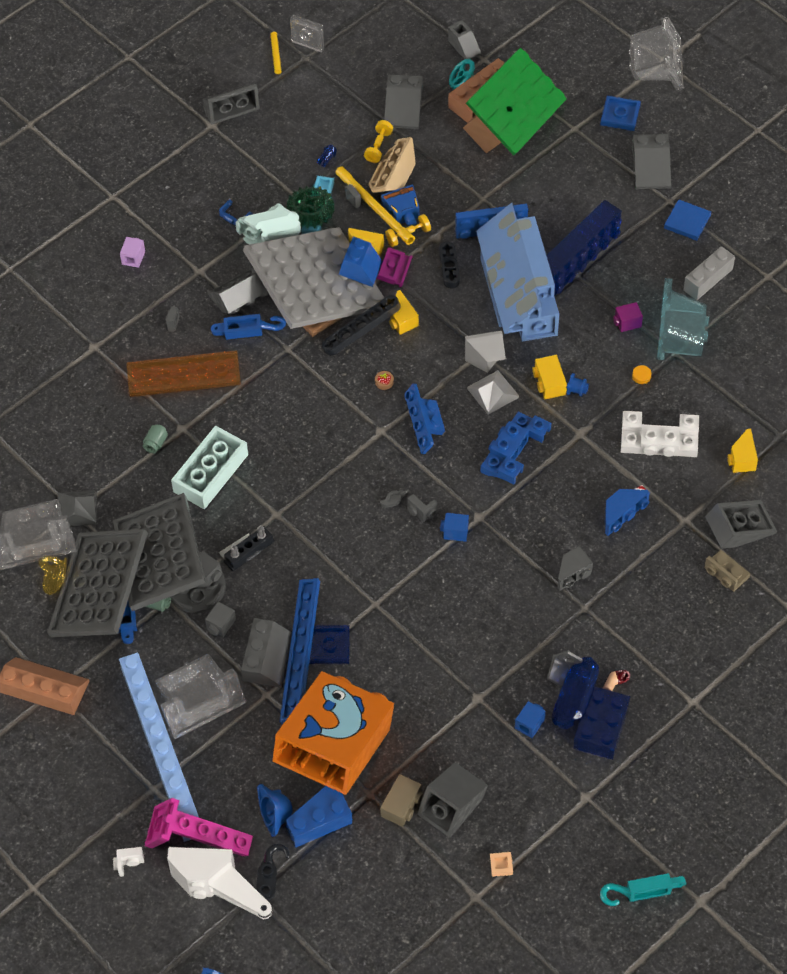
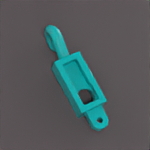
M668 873L628 881L627 887L608 883L602 887L600 898L606 905L616 906L620 901L609 900L606 896L609 890L620 892L627 896L630 902L669 895L672 889L686 885V881L683 876L670 878Z

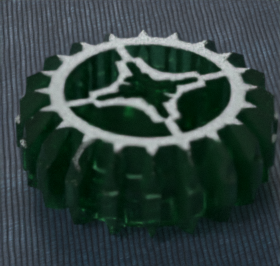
M306 185L304 189L299 187L298 191L293 190V195H289V200L286 203L287 209L298 214L301 228L306 226L308 230L311 226L314 229L317 225L322 227L323 223L328 224L329 219H332L334 200L331 193H328L326 189L322 190L321 186L315 188L313 185L308 188Z

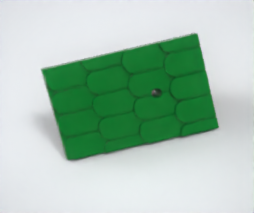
M519 48L466 102V105L476 115L463 129L485 153H488L502 143L514 156L567 98L553 84L552 80L542 72L541 68L530 59L529 55Z

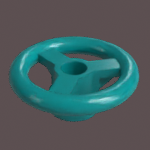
M471 59L462 60L453 69L449 78V85L452 89H456L474 76L475 64ZM466 64L470 65L469 71L465 68Z

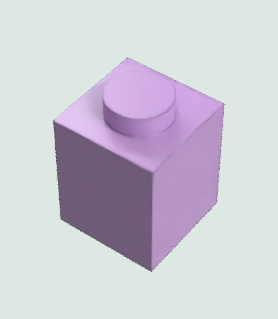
M126 237L120 252L122 265L139 268L145 254L144 240Z

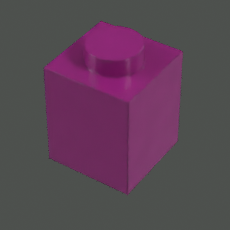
M637 302L616 307L613 321L615 326L619 327L620 332L642 327L643 315Z

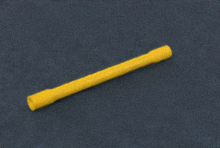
M343 166L337 168L336 175L347 185L352 184L361 194V198L407 245L414 242L415 237L384 209Z

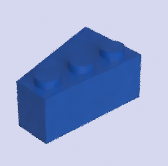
M325 786L286 819L287 831L296 848L352 824V812L342 793Z

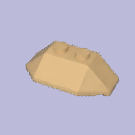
M412 137L397 139L395 145L383 156L368 184L373 193L391 192L405 187L416 164Z

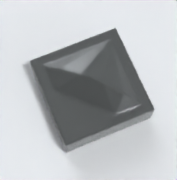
M352 184L345 186L346 199L357 209L361 206V194Z
M171 306L166 316V324L170 332L176 330L180 319L178 308L175 306Z

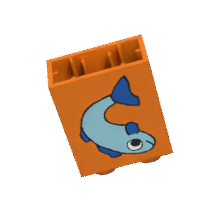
M321 671L276 733L273 762L346 795L390 731L394 703L388 701L381 693H370L352 685L348 679L342 676L334 677Z

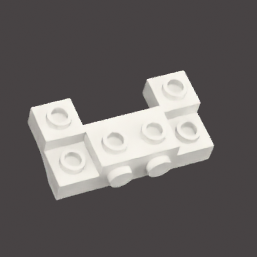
M623 411L621 453L665 455L667 457H697L699 415L680 414L679 427L644 425L642 424V412Z

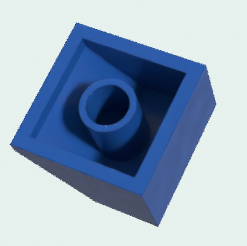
M353 236L343 259L339 275L373 287L383 261L370 242Z

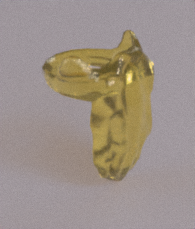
M44 556L39 559V566L45 571L42 587L46 594L53 595L62 586L67 568L66 557L64 560L52 556ZM47 561L54 562L55 564L49 565Z

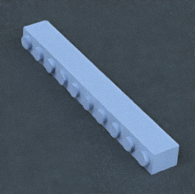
M137 652L120 658L119 662L168 799L180 800L177 808L178 811L199 817L140 656ZM182 836L184 842L191 840Z

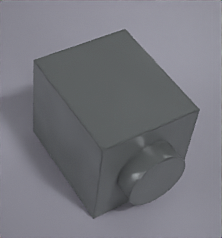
M217 602L205 619L207 630L215 636L219 635L224 638L236 621L235 610Z

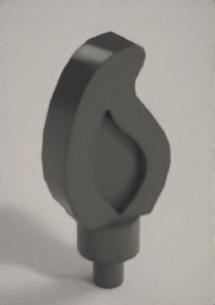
M408 489L389 492L385 500H380V505L385 508L398 505L402 498L406 496L405 494L409 493Z

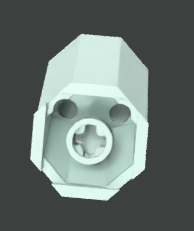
M279 203L266 212L240 217L236 221L237 232L239 235L243 233L245 236L243 240L249 245L299 235L301 226L298 221V214L289 211Z

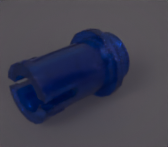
M333 145L325 146L323 153L317 159V163L320 165L323 161L321 166L326 167L331 158L336 156L337 149Z

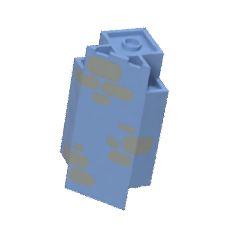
M511 203L476 231L481 247L480 259L498 325L503 327L504 334L519 332L522 342L558 336L559 311L554 297L555 284L535 216L517 219L513 204Z

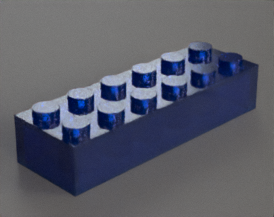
M604 200L546 255L555 284L554 296L560 294L567 283H571L579 272L584 271L590 261H594L598 253L605 250L613 239L618 238L621 232L622 210Z

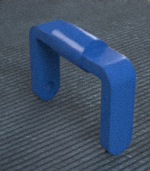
M228 200L219 209V214L224 220L236 225L237 219L225 213L233 203L232 200ZM248 212L245 216L252 215L253 213Z

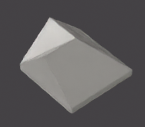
M502 331L465 336L466 362L488 373L496 361L506 359Z
M499 370L467 387L468 391L488 415L519 398V395Z

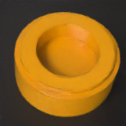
M639 365L634 368L632 378L638 384H646L651 379V370L647 366Z

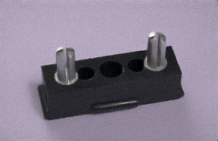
M259 526L257 531L239 544L232 545L231 549L224 554L225 560L223 562L232 571H235L275 541L273 535L264 526Z

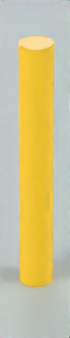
M271 32L274 70L276 74H280L281 63L278 37L276 32Z

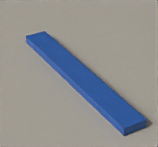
M318 578L299 581L280 723L282 725L305 695L320 580Z

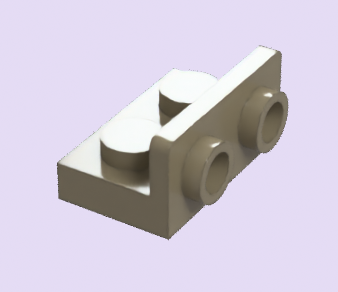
M722 550L712 558L710 556L706 558L704 567L706 571L719 579L724 587L730 588L733 592L750 577L748 571Z

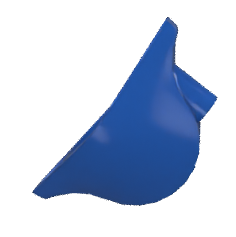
M259 784L257 791L260 811L271 836L274 837L278 834L280 826L292 815V804L281 793V790H270L263 784Z

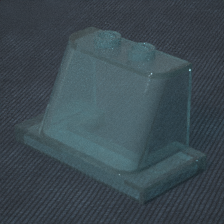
M665 278L657 359L664 360L665 353L702 356L703 343L707 342L708 331H705V327L709 325V316H706L707 305L671 290L672 279Z

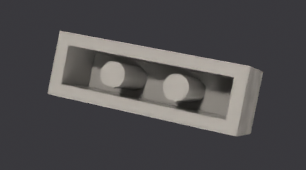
M721 246L685 277L683 291L695 300L701 298L733 270L735 256Z

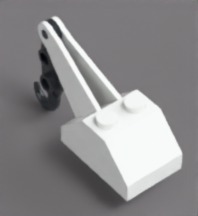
M274 844L266 850L264 859L258 868L256 889L235 870L231 849L169 847L167 859L171 876L190 896L204 899L216 895L253 913L261 919H267L272 915V908L269 902L274 898L276 892L277 869L273 861V853L281 850L285 853L286 858L290 857L288 848L281 844Z

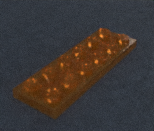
M237 351L126 362L129 397L241 385Z

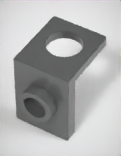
M569 651L553 655L547 680L561 688L565 687L570 666L582 663L583 659Z

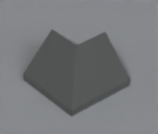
M96 490L58 492V527L97 524Z

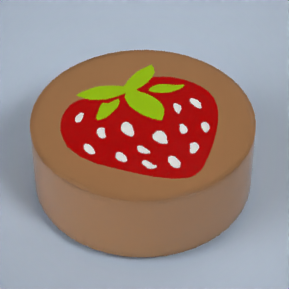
M381 371L375 376V384L381 390L390 389L394 384V377L388 371Z

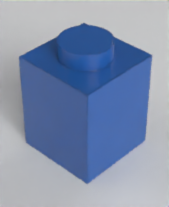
M446 513L445 520H441L440 531L444 532V539L467 542L469 515Z
M528 701L515 719V729L533 738L545 721L546 711L540 705Z

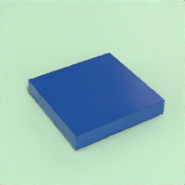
M607 96L600 125L634 131L641 101Z
M678 199L664 224V229L697 241L711 216V211Z

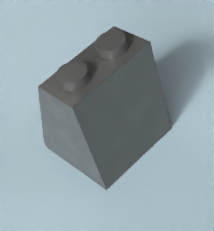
M455 762L427 786L417 815L450 838L483 800L488 785Z

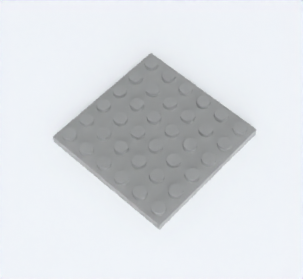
M340 227L244 246L243 251L290 329L362 314L384 299L375 283L371 287L339 275L343 259L350 245Z

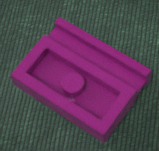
M388 247L377 279L393 285L395 283L402 288L413 256H407L401 251Z

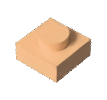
M511 852L490 854L492 877L513 875Z

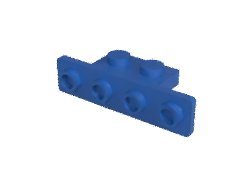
M412 384L405 392V400L421 454H426L434 445L431 434L442 435L445 432L437 401L422 399L417 384Z

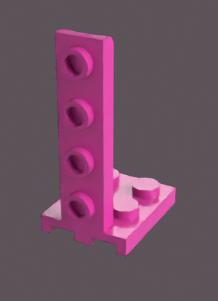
M170 798L154 807L144 846L154 848L169 841L171 833L219 849H231L234 854L240 856H248L253 838L252 835L178 811L177 808L180 800Z

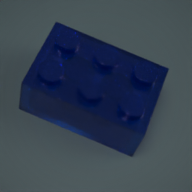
M591 685L574 738L573 749L613 760L629 709L631 696Z

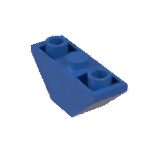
M619 489L606 500L605 534L609 536L612 532H617L625 521H630L635 516L637 511L646 508L649 504L650 492L639 489Z

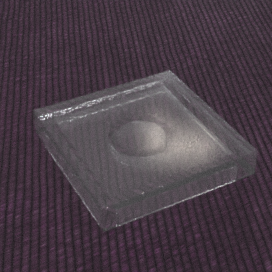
M292 14L290 17L292 42L322 52L324 50L323 25Z

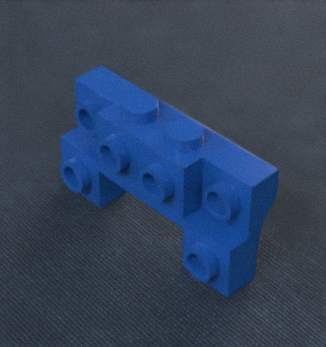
M517 412L512 421H509L505 427H501L498 438L491 442L489 446L490 453L481 465V473L503 479L514 485L516 476L519 472H523L524 464L516 461V458L527 444L529 437L542 443L545 433L551 430V423L536 415L531 418Z

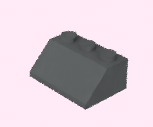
M251 83L204 98V111L211 125L259 110L257 84Z
M253 267L208 292L209 297L223 313H230V315L240 310L239 307L254 303L255 298L259 296L264 297L269 294Z
M254 618L241 668L242 681L282 688L289 659L292 632L274 621Z

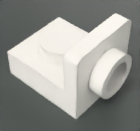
M142 847L116 850L117 857L113 858L114 870H118L120 877L124 876L123 865L137 866L139 863H144Z

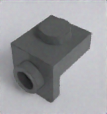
M414 494L407 498L408 511L411 515L417 516L423 523L436 515V500L425 505Z

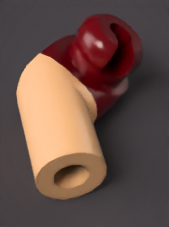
M627 670L611 672L603 686V690L607 693H612L615 685L625 683L630 679V672Z

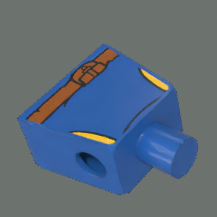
M413 184L381 195L382 207L400 224L405 222L407 227L416 225V218L419 216V204Z

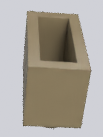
M399 774L380 807L381 817L403 827L406 821L409 822L411 820L415 804H419L422 800V784Z

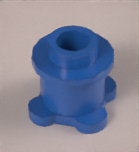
M572 373L567 384V395H570L571 392L579 394L580 397L586 394L589 388V383H586L587 379L575 378V374Z

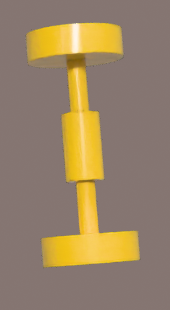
M380 120L375 126L376 131L380 135H377L374 147H368L365 150L364 157L369 162L378 163L381 160L382 153L378 148L382 144L383 136H389L393 131V126L388 121Z
M425 214L418 216V225L406 227L410 233L415 232V229L420 227L425 233L431 231V224ZM392 229L386 230L385 236L391 247L397 246V237L399 236Z

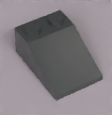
M388 74L384 120L390 122L393 128L419 129L423 76Z
M633 135L632 156L635 188H671L669 135Z
M761 500L717 503L705 516L721 549L739 547L777 533Z

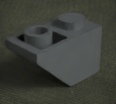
M463 20L448 27V41L464 59L472 60L481 55L472 30Z
M580 546L563 555L557 588L559 591L572 587L576 581L585 579L592 573L593 562Z

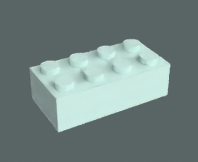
M215 426L171 479L173 492L178 495L184 493L188 501L205 509L248 456L247 442Z

